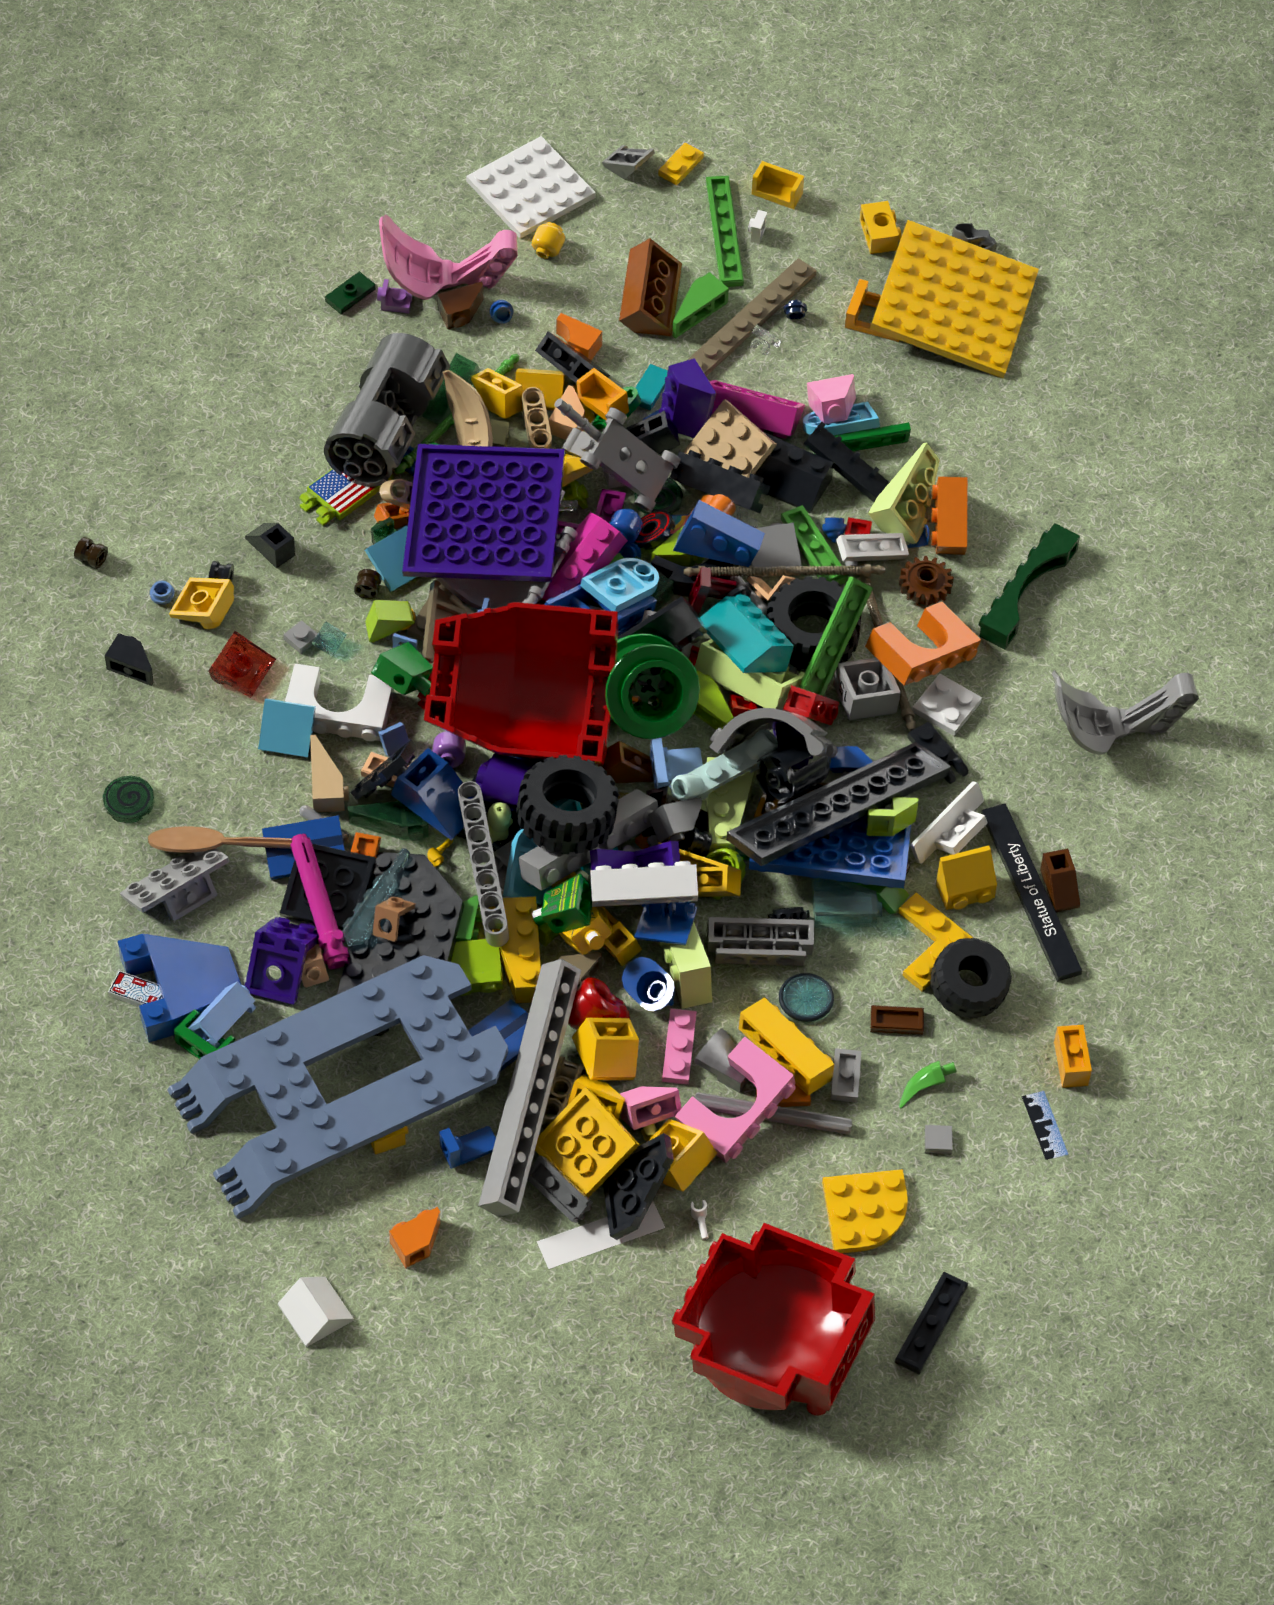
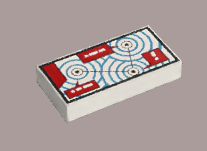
M122 971L118 972L108 991L109 997L138 1007L142 1004L163 999L158 984Z

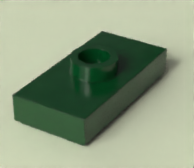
M359 271L327 294L325 302L342 315L376 290V285Z

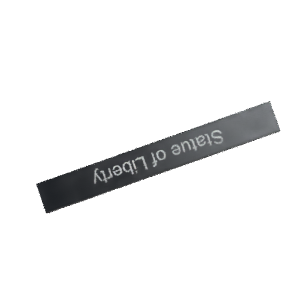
M1006 803L983 809L981 814L985 815L988 822L986 827L1056 981L1081 975L1082 968Z

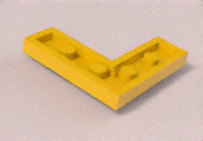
M915 893L899 907L898 913L933 940L934 943L903 971V977L920 991H923L931 984L933 965L943 949L958 939L973 937L918 893Z

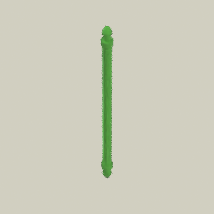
M518 354L511 355L510 359H505L495 372L504 376L514 368L513 365L519 361L520 356ZM452 413L420 444L434 443L454 424ZM418 446L402 458L399 466L395 468L396 474L403 473L406 468H410L414 464Z

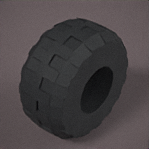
M963 938L947 945L938 955L931 971L930 982L934 996L947 1011L962 1018L973 1019L987 1016L1001 1005L1009 992L1012 975L1004 954L991 943L977 938ZM970 970L975 972L981 978L983 985L971 986L966 984L961 979L959 971Z

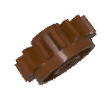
M924 556L923 561L915 557L914 564L907 561L906 567L901 569L899 577L901 593L907 595L908 601L912 600L915 602V605L922 604L925 607L937 604L940 600L945 601L947 594L952 592L954 577L951 576L952 570L951 568L945 569V562L938 564L936 557L932 561H929L927 556Z

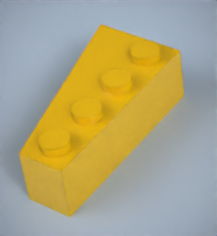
M536 896L503 898L509 940L505 945L499 947L501 963L504 967L515 1003H531L541 970L538 925L534 922L532 912L537 910ZM491 906V907H489L488 909L491 910V909H495L496 907H495V906ZM494 929L492 932H498L501 929Z

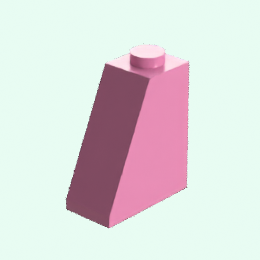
M853 374L807 383L809 406L822 422L829 424L848 419L856 399Z

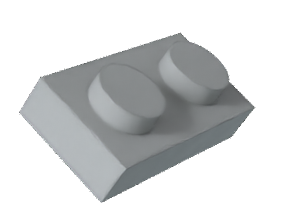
M835 1048L831 1100L857 1103L862 1051Z

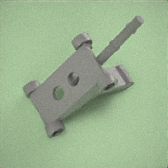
M561 398L557 399L555 407L579 428L572 429L561 449H565L567 454L580 457V462L593 470H597L599 466L602 467L616 481L638 494L634 503L639 508L651 512L656 505L655 499L672 469L677 468L681 459L667 450H664L662 456L658 455L623 427L627 416L618 409L612 407L609 409L605 416L607 418L605 422L607 426L601 433L589 423L588 419L583 418L570 404H567ZM643 460L645 469L642 473L638 474L636 464L638 461Z

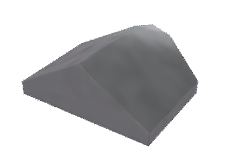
M622 145L606 158L602 164L605 168L625 180L653 156L655 151L653 148L650 150L632 149Z

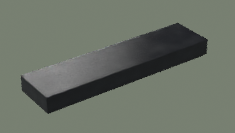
M946 1272L942 1273L895 1358L896 1364L920 1375L968 1287L967 1282Z

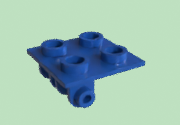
M689 901L642 904L644 909L634 936L635 939L679 945L687 944L698 907H695V903Z

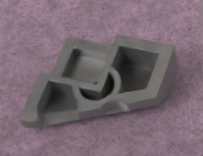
M721 1028L695 1057V1064L717 1075V1081L740 1093L749 1080L730 1066L727 1056L736 1045L727 1032Z

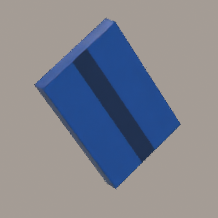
M339 815L262 828L263 837L292 838L298 834H306L311 839L312 844L345 851ZM265 848L270 879L290 877L295 860L292 849Z
M512 999L468 1030L470 1035L474 1036L491 1027H497L508 1045V1053L500 1071L517 1060L529 1015Z

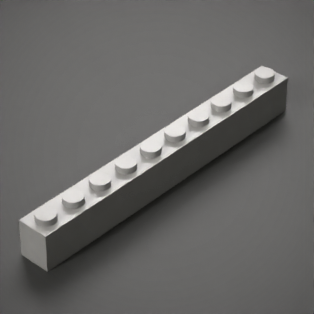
M563 959L541 966L478 1206L498 1217L518 1213L520 1210L576 994L581 970Z

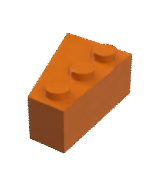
M938 477L936 485H932V499H934L935 508H932L931 522L935 523V531H932L931 546L936 547V554L965 555L968 477Z

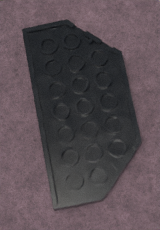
M378 852L365 903L350 943L349 957H347L349 963H345L337 995L423 955L451 962L465 905L459 895L424 854ZM390 897H399L415 903V909L400 916L398 937L395 942L373 935L375 907ZM382 919L380 922L381 929L386 933H390L392 930L391 922L387 919ZM389 1028L373 1036H382L389 1031Z

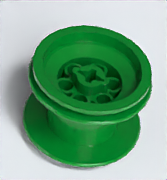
M633 634L618 639L616 664L609 674L605 692L606 705L611 719L623 731L642 739L663 738L675 733L689 721L699 701L700 684L695 667L682 652L678 651L669 641L659 636ZM658 667L656 672H650V668ZM638 679H639L640 681H644V682L647 681V683L649 684V687L646 686V685H645V686H644V685H640V684L637 682ZM666 680V685L663 688H658L659 682ZM638 696V701L632 704V697ZM656 696V701L649 704V698Z

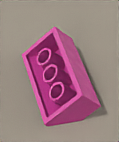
M717 380L710 381L716 392L712 414L723 400H727L762 432H764V429L773 431V436L785 439L787 435L791 436L795 433L805 404Z
M590 512L576 529L578 535L574 541L570 542V549L552 577V582L547 586L542 600L546 602L548 599L580 585L582 578L609 565L628 540L619 530L603 518Z

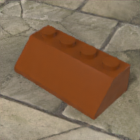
M651 238L630 249L619 321L634 333L671 336L682 263Z

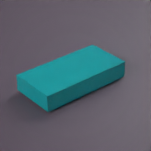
M652 364L648 366L635 387L641 397L640 407L651 411L665 388V377H667L668 370Z

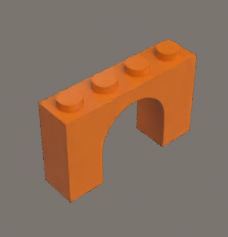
M939 602L924 609L917 625L934 642L937 648L929 649L912 643L891 622L873 628L865 645L905 686L912 682H919L922 678L929 675H936L946 668H953L963 661L972 660L978 652L977 648L981 639L943 602Z

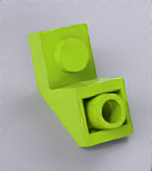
M894 797L892 798L891 810L869 809L866 835L894 836L916 822L918 798Z

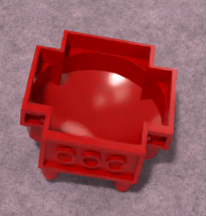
M763 1223L760 1231L754 1232L750 1244L722 1233L718 1241H713L706 1264L702 1263L696 1274L697 1281L693 1287L689 1286L684 1297L685 1303L682 1309L676 1310L672 1319L675 1337L693 1344L690 1355L693 1372L705 1376L715 1388L730 1399L749 1407L764 1410H786L791 1401L806 1403L807 1410L812 1415L820 1416L825 1414L827 1411H830L875 1322V1293L850 1284L856 1273L855 1258L767 1223Z

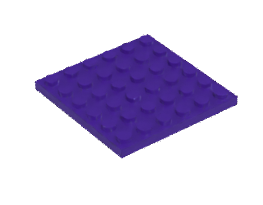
M418 444L402 569L403 576L552 582L565 449Z

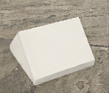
M300 1277L278 1302V1306L305 1347L354 1321V1318L326 1277Z

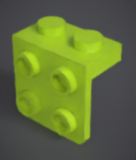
M486 939L456 942L451 962L460 965L472 990L460 996H466L474 992L492 993L503 989L499 947L489 945Z

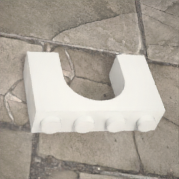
M301 664L294 665L285 701L316 706L313 726L315 733L338 734L344 738L351 736L363 738L366 741H381L378 732L386 729L395 692L392 687L374 675H369L362 701L351 710L332 712L321 707L316 701L321 681L320 667Z

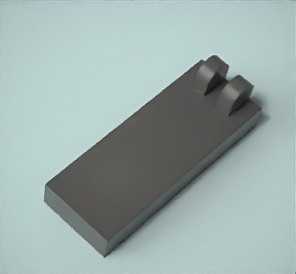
M540 1155L530 1167L527 1180L572 1222L577 1223L579 1219L583 1220L586 1216L584 1213L586 1211L589 1212L593 1208L591 1206L593 1202L546 1157Z

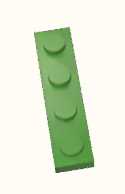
M803 505L781 513L783 524L794 523L798 547L811 567L842 566ZM836 574L835 576L817 575L818 578L824 577L829 582L834 580L840 583V585L847 583L849 578L848 575Z

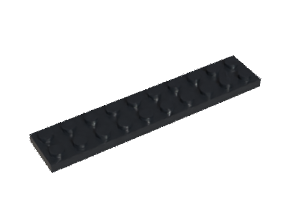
M914 742L727 831L726 840L760 866H763L868 815L869 809H880L891 804L894 797H905L948 776L951 766L919 743Z

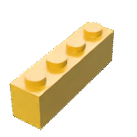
M764 997L740 1012L738 1029L757 1047L792 1073L796 1085L807 1095L812 1094L832 1081L834 1071L832 1059L827 1054L821 1052L815 1046L812 1039L801 1033L794 1022L789 1021L781 1014L776 1005L771 1004Z

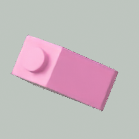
M641 1086L620 1093L625 1098L620 1115L621 1119L633 1130L674 1117L682 1109L677 1088Z

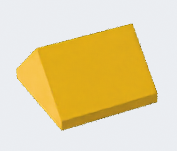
M518 368L515 382L522 385V394L530 387L540 389L544 395L546 410H554L556 400L561 398L564 393L565 374L561 371ZM531 401V402H529V403H530V404H535V403H537V402Z

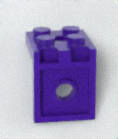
M669 841L634 852L608 849L590 850L591 869L596 870L597 866L604 865L611 866V869H622V866L626 864H636L640 868L648 867L650 863H664V866H675V862L680 861L678 841Z
M275 917V919H271L255 932L245 987L250 991V994L292 1005L297 1002L306 953L318 943L317 939L319 936L315 926L305 923L295 925L290 923L289 919ZM270 966H277L281 970V977L279 979L270 976Z

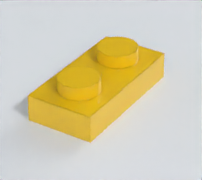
M684 143L658 170V176L677 186L703 159L704 152Z

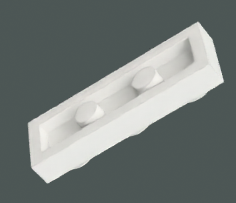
M903 533L840 535L836 539L842 561L906 559L909 556Z

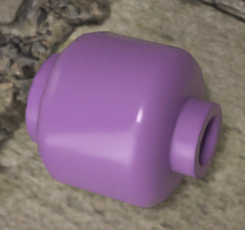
M444 731L435 737L432 751L447 761L452 768H455L464 761L466 742L465 739Z

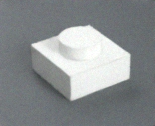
M758 210L755 219H750L748 232H751V242L760 244L766 228L767 212Z

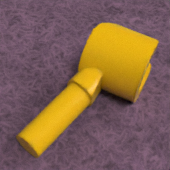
M448 838L436 849L432 847L428 850L427 858L435 868L444 861V857L441 854L453 843V840Z

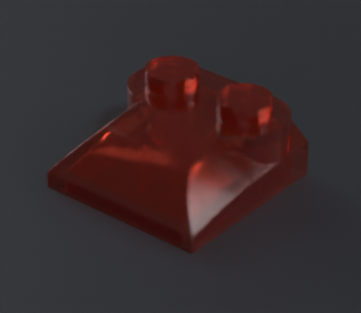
M234 631L210 666L208 672L214 682L222 685L227 684L251 698L276 661V658Z

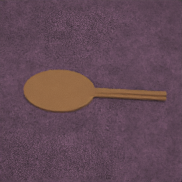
M181 826L165 828L151 833L148 836V843L150 846L163 851L192 853L212 850L221 845L291 849L292 838L224 837L219 831L209 828Z

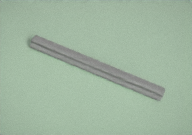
M700 1092L695 1095V1099L710 1111L739 1116L747 1113L755 1103ZM778 1106L777 1111L770 1119H764L847 1135L850 1134L852 1129V1120L848 1118Z

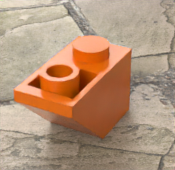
M438 1207L432 1210H424L416 1218L408 1222H400L389 1231L390 1244L405 1268L430 1256L441 1224Z

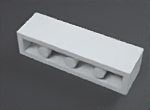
M689 861L675 862V866H664V863H650L648 867L638 868L636 864H626L622 866V869H611V866L604 865L597 866L596 870H590L592 907L698 901L696 864L691 865Z

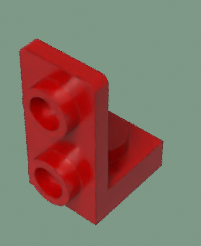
M791 685L783 710L832 725L838 715L839 702Z

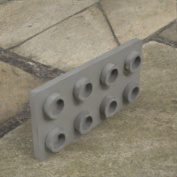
M216 848L208 851L186 853L183 856L172 859L163 868L153 870L146 878L139 882L129 884L125 890L120 892V895L142 913L163 902L170 919L176 921L218 896L209 874L229 863L230 860L227 855Z

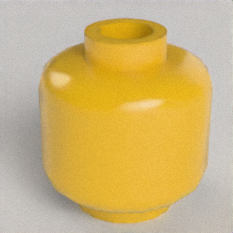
M547 222L537 228L531 245L536 250V255L548 259L549 256L555 257L559 255L566 237L559 225Z

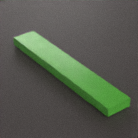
M729 175L706 177L719 280L727 287L744 286Z
M849 577L798 688L824 696L873 587L854 577Z

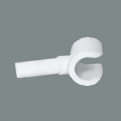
M702 1200V1209H696L692 1202L691 1216L699 1224L702 1240L708 1239L705 1224L707 1203L705 1200Z

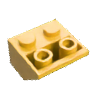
M586 1018L573 1034L572 1040L590 1080H634L636 1077L639 1038L630 1018Z

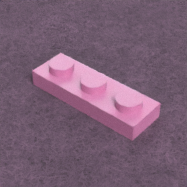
M670 1008L662 1082L689 1085L697 1011Z

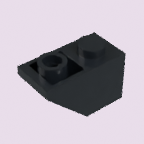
M263 523L245 536V539L276 569L296 556L294 537L279 523Z

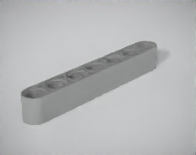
M467 781L460 785L458 796L485 937L489 945L501 947L508 942L509 931L482 792L476 782ZM483 840V842L476 843L475 841ZM482 862H487L485 865H480ZM486 884L492 885L490 887H483ZM491 906H495V907H496L495 909H491V910L488 909V908L491 907ZM494 929H501L498 932H492Z

